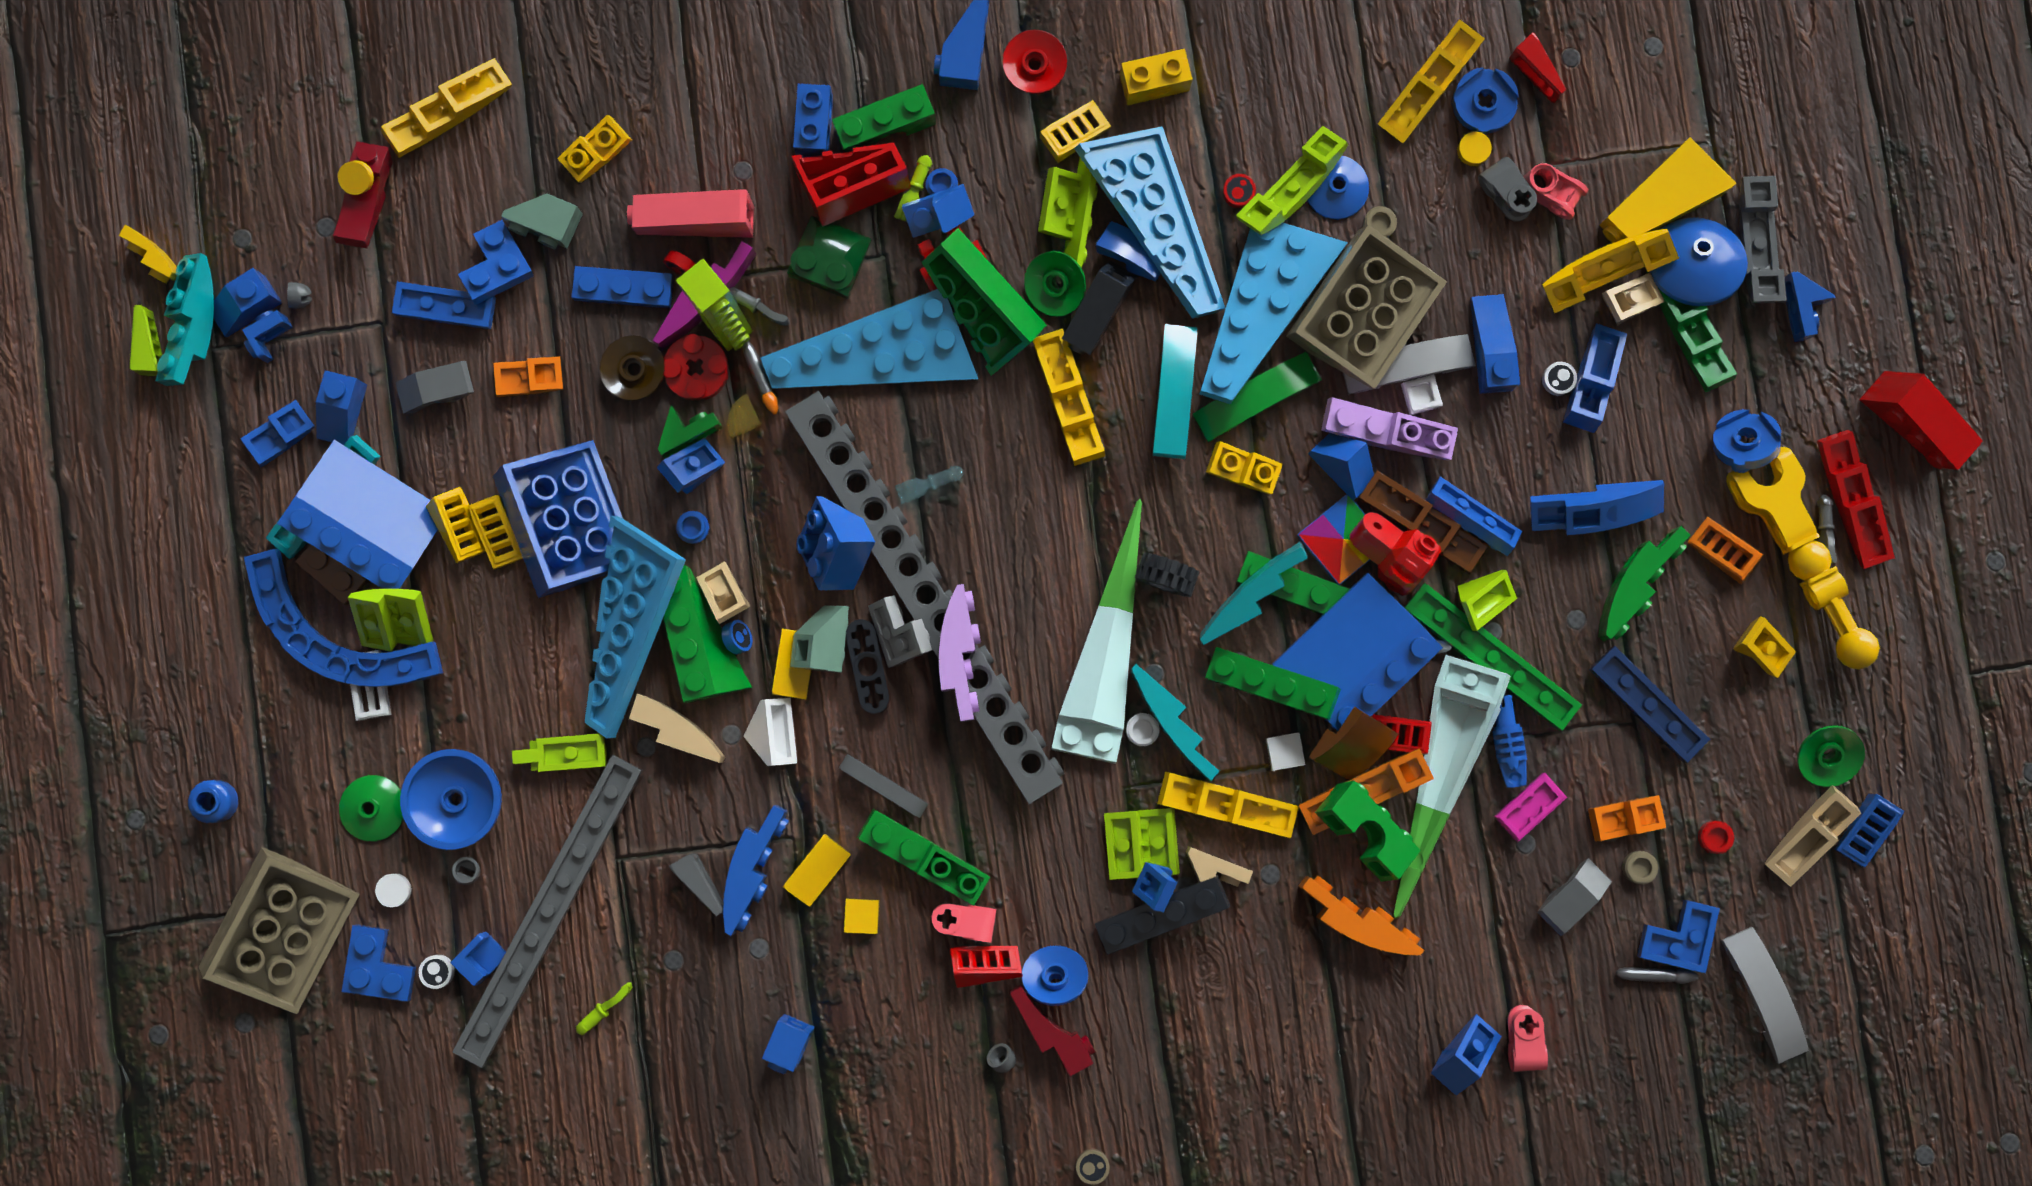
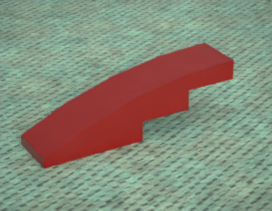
M1845 430L1817 440L1825 473L1837 509L1861 568L1865 569L1894 559L1895 556L1881 499L1873 493L1867 464L1860 462L1853 431Z

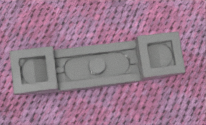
M1468 334L1405 345L1375 389L1383 385L1442 372L1444 374L1475 367ZM1343 373L1348 395L1373 390Z
M1749 927L1722 939V944L1735 971L1740 973L1765 1028L1763 1034L1776 1063L1780 1064L1809 1051L1801 1022L1788 990L1754 928Z

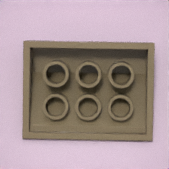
M1366 225L1356 232L1286 337L1316 358L1369 388L1375 389L1447 281L1373 227Z
M261 847L199 965L203 979L297 1014L349 916L359 893L290 858Z

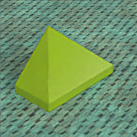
M1500 570L1457 586L1460 600L1472 631H1478L1517 599L1506 570Z

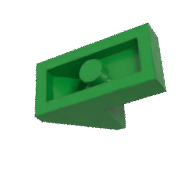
M671 406L658 447L660 454L666 459L723 429L717 416L713 412L710 414L706 412L699 413L689 420L690 425L685 427L676 409Z

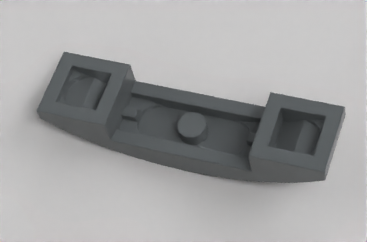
M1748 176L1741 179L1739 203L1740 241L1747 255L1748 265L1745 282L1751 303H1785L1787 301L1784 269H1779L1774 215V211L1778 208L1776 176Z

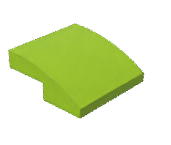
M372 589L354 592L348 596L362 646L392 652L397 643L417 646L433 641L421 591L409 589Z
M1174 808L1104 813L1109 880L1138 878L1145 862L1168 867L1173 871L1172 875L1180 874Z

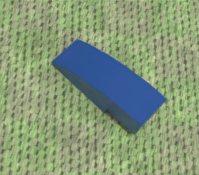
M1596 323L1577 373V383L1572 389L1563 423L1594 433L1603 422L1609 394L1615 386L1627 333Z

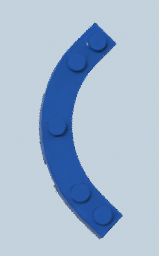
M272 549L244 557L250 587L262 620L279 640L282 648L310 670L339 682L367 687L398 686L443 675L436 642H428L387 653H362L331 642L308 623L296 606L289 589L280 550Z

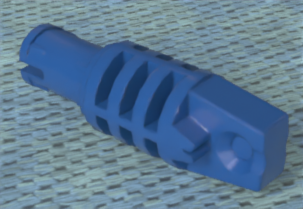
M1513 695L1503 697L1505 707H1502L1501 703V710L1496 719V727L1492 731L1497 764H1499L1506 788L1527 785V754L1522 727H1520V724H1516L1512 700Z

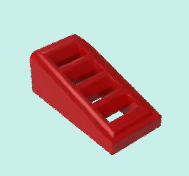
M1532 32L1516 47L1509 58L1551 102L1555 103L1565 92L1566 88L1538 37Z
M1375 714L1371 716L1384 725L1386 723L1392 724L1391 729L1398 734L1400 725L1406 726L1403 745L1398 744V735L1387 750L1409 753L1420 748L1423 755L1428 754L1432 722ZM1414 727L1419 728L1417 746H1411Z
M961 946L950 948L957 988L1023 977L1018 946ZM1004 958H1010L1011 967H1004ZM996 960L997 967H991L990 961ZM983 962L984 967H977V963Z

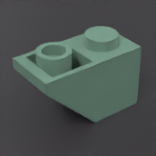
M544 194L504 210L501 217L509 224L508 229L516 234L526 237L527 233L538 236V242L547 247L556 249L557 245L567 249L583 213L574 204L550 194Z
M824 605L794 633L790 667L826 672H842V664L845 658V637L848 627V606Z

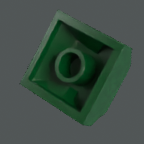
M811 216L799 245L791 256V264L787 275L849 299L872 239L832 223L822 227L819 219Z

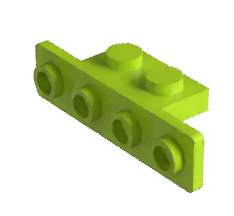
M1080 158L1077 173L1057 167L1048 169L1038 232L1065 239L1064 253L1071 256L1082 268L1087 257L1085 246L1087 234L1092 226L1091 210L1098 188L1096 179Z

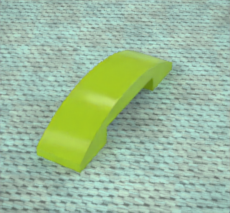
M1322 126L1301 148L1302 156L1263 196L1257 193L1236 215L1237 219L1260 235L1276 228L1295 213L1324 182L1348 146L1347 141Z

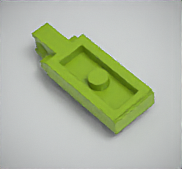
M600 733L539 738L536 741H529L530 749L512 751L513 764L531 763V771L547 772L606 767L607 765L605 737Z

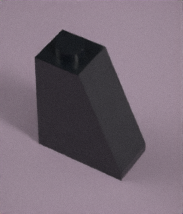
M1109 261L1098 271L1062 337L1063 340L1068 342L1070 349L1079 354H1085L1086 352L1090 355L1097 348L1138 276L1128 272L1112 261Z

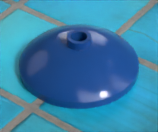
M1683 218L1673 221L1662 228L1669 231L1679 259L1649 272L1656 286L1664 294L1683 304L1708 306L1728 299L1739 289L1746 276L1748 262L1744 246L1731 230L1718 222L1705 218ZM1698 248H1702L1707 252H1701L1698 250Z
M457 749L436 751L419 760L408 772L400 795L402 816L410 831L425 844L445 850L465 848L485 837L496 823L502 803L501 787L492 768L477 755ZM455 793L460 794L462 798L461 803L457 806L452 803V796Z

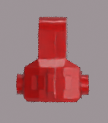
M1377 513L1365 514L1350 532V540L1353 546L1378 565V578L1385 583L1388 589L1399 593L1401 596L1408 595L1419 584L1441 553V547L1437 545V542L1431 536L1424 535L1417 529L1403 532Z

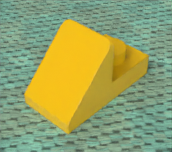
M1761 616L1750 623L1733 648L1739 653L1752 657L1767 674L1776 678L1780 676L1796 653L1768 620Z

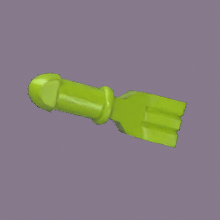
M923 155L917 160V166L910 182L911 189L902 195L894 215L895 218L907 221L902 205L920 199L918 195L919 190L922 191L924 189L923 184L929 168L931 169L932 160L928 155Z
M628 982L623 985L614 997L603 1004H596L595 1008L576 1026V1032L584 1036L604 1017H608L609 1013L607 1010L621 1002L633 988L632 983Z

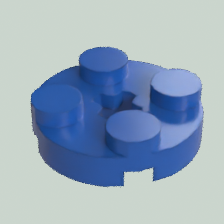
M1476 68L1464 75L1459 81L1452 96L1451 105L1456 118L1465 128L1483 134L1494 133L1508 125L1516 114L1517 98L1519 97L1518 89L1512 78L1505 72L1498 69L1493 71ZM1482 94L1484 97L1491 95L1493 98L1490 102L1492 107L1480 106L1478 95Z
M1737 410L1722 417L1716 425V430L1713 434L1714 452L1723 463L1731 466V469L1735 472L1745 473L1750 469L1763 467L1780 454V426L1773 417L1766 413L1760 412V415L1749 414V410ZM1741 436H1746L1748 439L1755 438L1751 443L1741 442Z

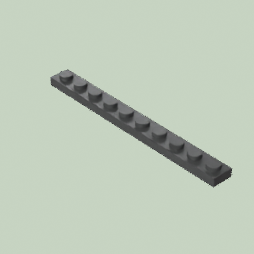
M615 755L611 756L452 1051L456 1055L481 1068L487 1063L643 772L642 769Z

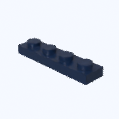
M1612 646L1589 669L1683 763H1688L1710 740L1616 646Z

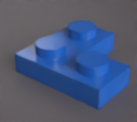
M503 220L473 234L486 260L458 274L474 305L534 277L532 270Z
M1683 900L1677 932L1644 924L1637 957L1706 974L1720 908Z
M352 925L342 992L401 1001L411 1000L416 967L384 962L389 929Z

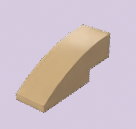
M637 694L629 719L660 729L656 742L718 763L724 762L725 756L696 724L662 702Z
M1832 785L1787 833L1766 860L1765 865L1791 887L1839 841L1837 837L1861 814L1859 808Z

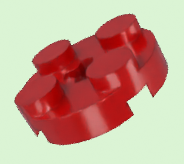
M689 334L673 343L664 356V377L666 383L676 395L685 400L710 399L723 389L728 380L726 354L714 340L708 337ZM698 360L702 361L701 368L704 372L701 375L694 373L690 376L688 374L690 371L689 363L692 361L696 363Z

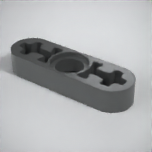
M849 754L845 756L839 766V769L919 818L929 805L921 798Z

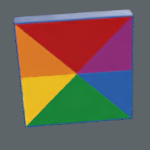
M1347 494L1296 535L1331 579L1338 585L1371 560L1351 543L1350 532L1364 517L1365 513Z

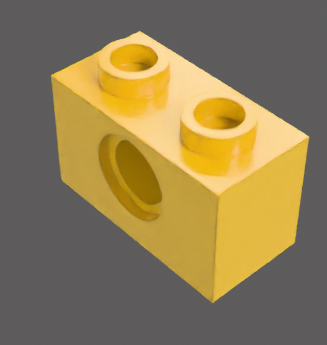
M1185 49L1121 63L1120 79L1127 105L1190 91L1193 79Z

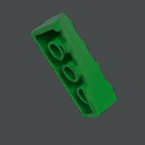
M959 228L922 261L923 266L942 297L948 298L954 307L955 312L953 315L959 325L963 323L973 338L970 342L975 351H981L988 363L985 367L991 376L1028 346L1047 326Z
M684 565L663 616L683 702L692 703L753 688L736 655L725 647L722 640V628L716 620L691 568Z

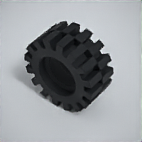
M1143 553L1135 579L1165 592L1168 591L1175 595L1191 597L1199 571L1163 556Z

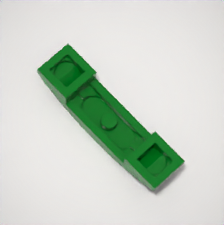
M1304 352L1247 381L1231 404L1214 400L1192 415L1209 443L1279 402L1317 384L1322 379L1308 354Z

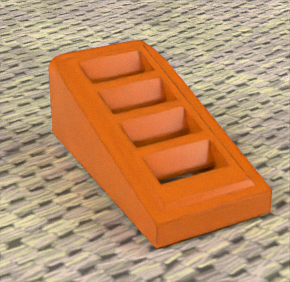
M1708 516L1687 542L1692 548L1740 584L1746 580L1763 556L1758 550ZM1710 530L1714 531L1716 534L1706 546L1703 545L1701 542ZM1723 538L1727 542L1716 554L1712 550L1720 539ZM1733 546L1737 551L1729 561H1726L1724 556ZM1742 555H1745L1748 559L1743 564V566L1740 569H1738L1737 567H1735V564L1739 561Z

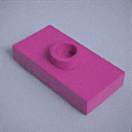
M1541 773L1494 817L1514 840L1519 842L1560 805L1567 796L1546 773Z

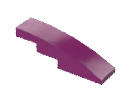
M741 241L725 269L713 263L711 268L726 287L730 289L739 282L756 257V253L753 247ZM683 291L653 339L657 347L662 350L687 334L702 321Z

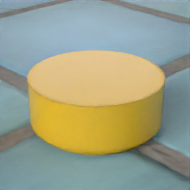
M1481 132L1466 134L1457 147L1460 160L1469 166L1483 164L1490 156L1492 150L1489 138Z
M362 161L347 162L339 169V185L349 194L358 195L367 192L373 185V172Z

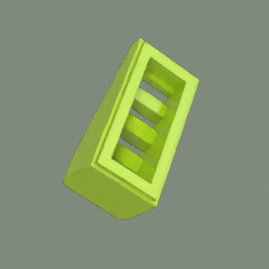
M135 305L133 311L130 369L142 376H157V364L162 356L154 314L153 311L142 305Z

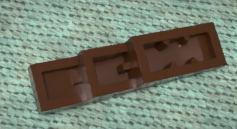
M1378 470L1359 497L1360 500L1404 532L1417 529L1424 535L1431 536L1437 542V545L1441 547L1439 555L1469 575L1488 549L1489 545L1461 529L1460 524L1434 509L1431 503Z

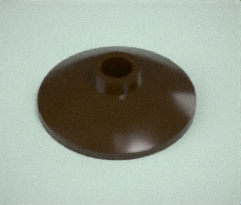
M636 335L624 336L612 342L603 353L600 362V375L605 387L616 397L629 401L640 400L654 393L660 386L665 372L664 358L659 348L647 338ZM633 365H639V374L635 376L631 375V367Z

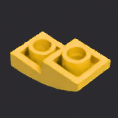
M606 115L585 137L579 136L557 159L581 183L614 158L632 139L612 116Z
M124 225L119 236L129 242L126 248L143 256L141 263L151 268L148 274L167 284L169 279L175 281L177 277L176 265L169 256L147 237Z
M1218 441L1215 444L1206 473L1271 495L1273 494L1283 464L1255 452L1249 453Z

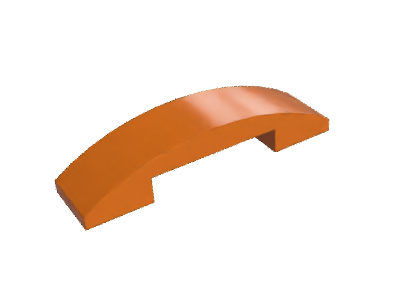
M1419 748L1345 782L1355 781L1360 783L1368 790L1369 796L1373 801L1379 804L1400 793H1405L1433 780L1434 777ZM1334 787L1299 804L1313 835L1329 828L1315 812Z

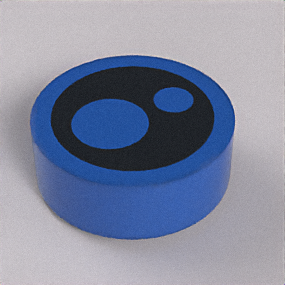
M734 620L725 624L722 628L723 643L731 653L738 655L752 647V634L743 621Z

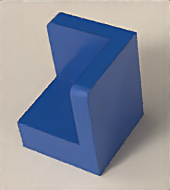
M482 932L450 963L473 986L481 984L499 966L506 951L487 932Z

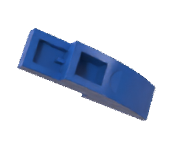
M1663 480L1596 485L1595 492L1530 496L1532 531L1566 529L1567 535L1593 533L1634 524L1664 512Z
M773 805L759 832L751 828H745L732 857L726 879L723 908L725 933L730 936L734 935L737 930L743 932L752 916L747 912L753 901L760 902L768 888V885L764 883L767 875L756 870L758 865L765 866L773 852V849L769 848L774 836L780 838L789 823V820L785 818L788 811L778 805Z

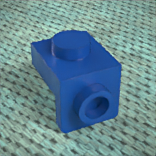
M277 310L260 314L256 317L255 323L242 329L248 339L244 341L248 352L253 358L258 357L266 363L272 361L273 358L265 343L293 328L287 316Z

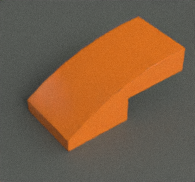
M560 357L527 358V361L493 363L496 397L530 395L563 390Z
M1659 795L1588 809L1595 841H1604L1666 828Z

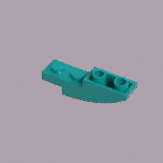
M202 253L186 255L180 260L176 267L177 277L174 286L166 297L167 307L164 316L174 320L175 323L168 331V344L165 353L158 361V374L155 380L165 386L183 385L191 361L204 360L207 355L213 327L214 295L208 259Z

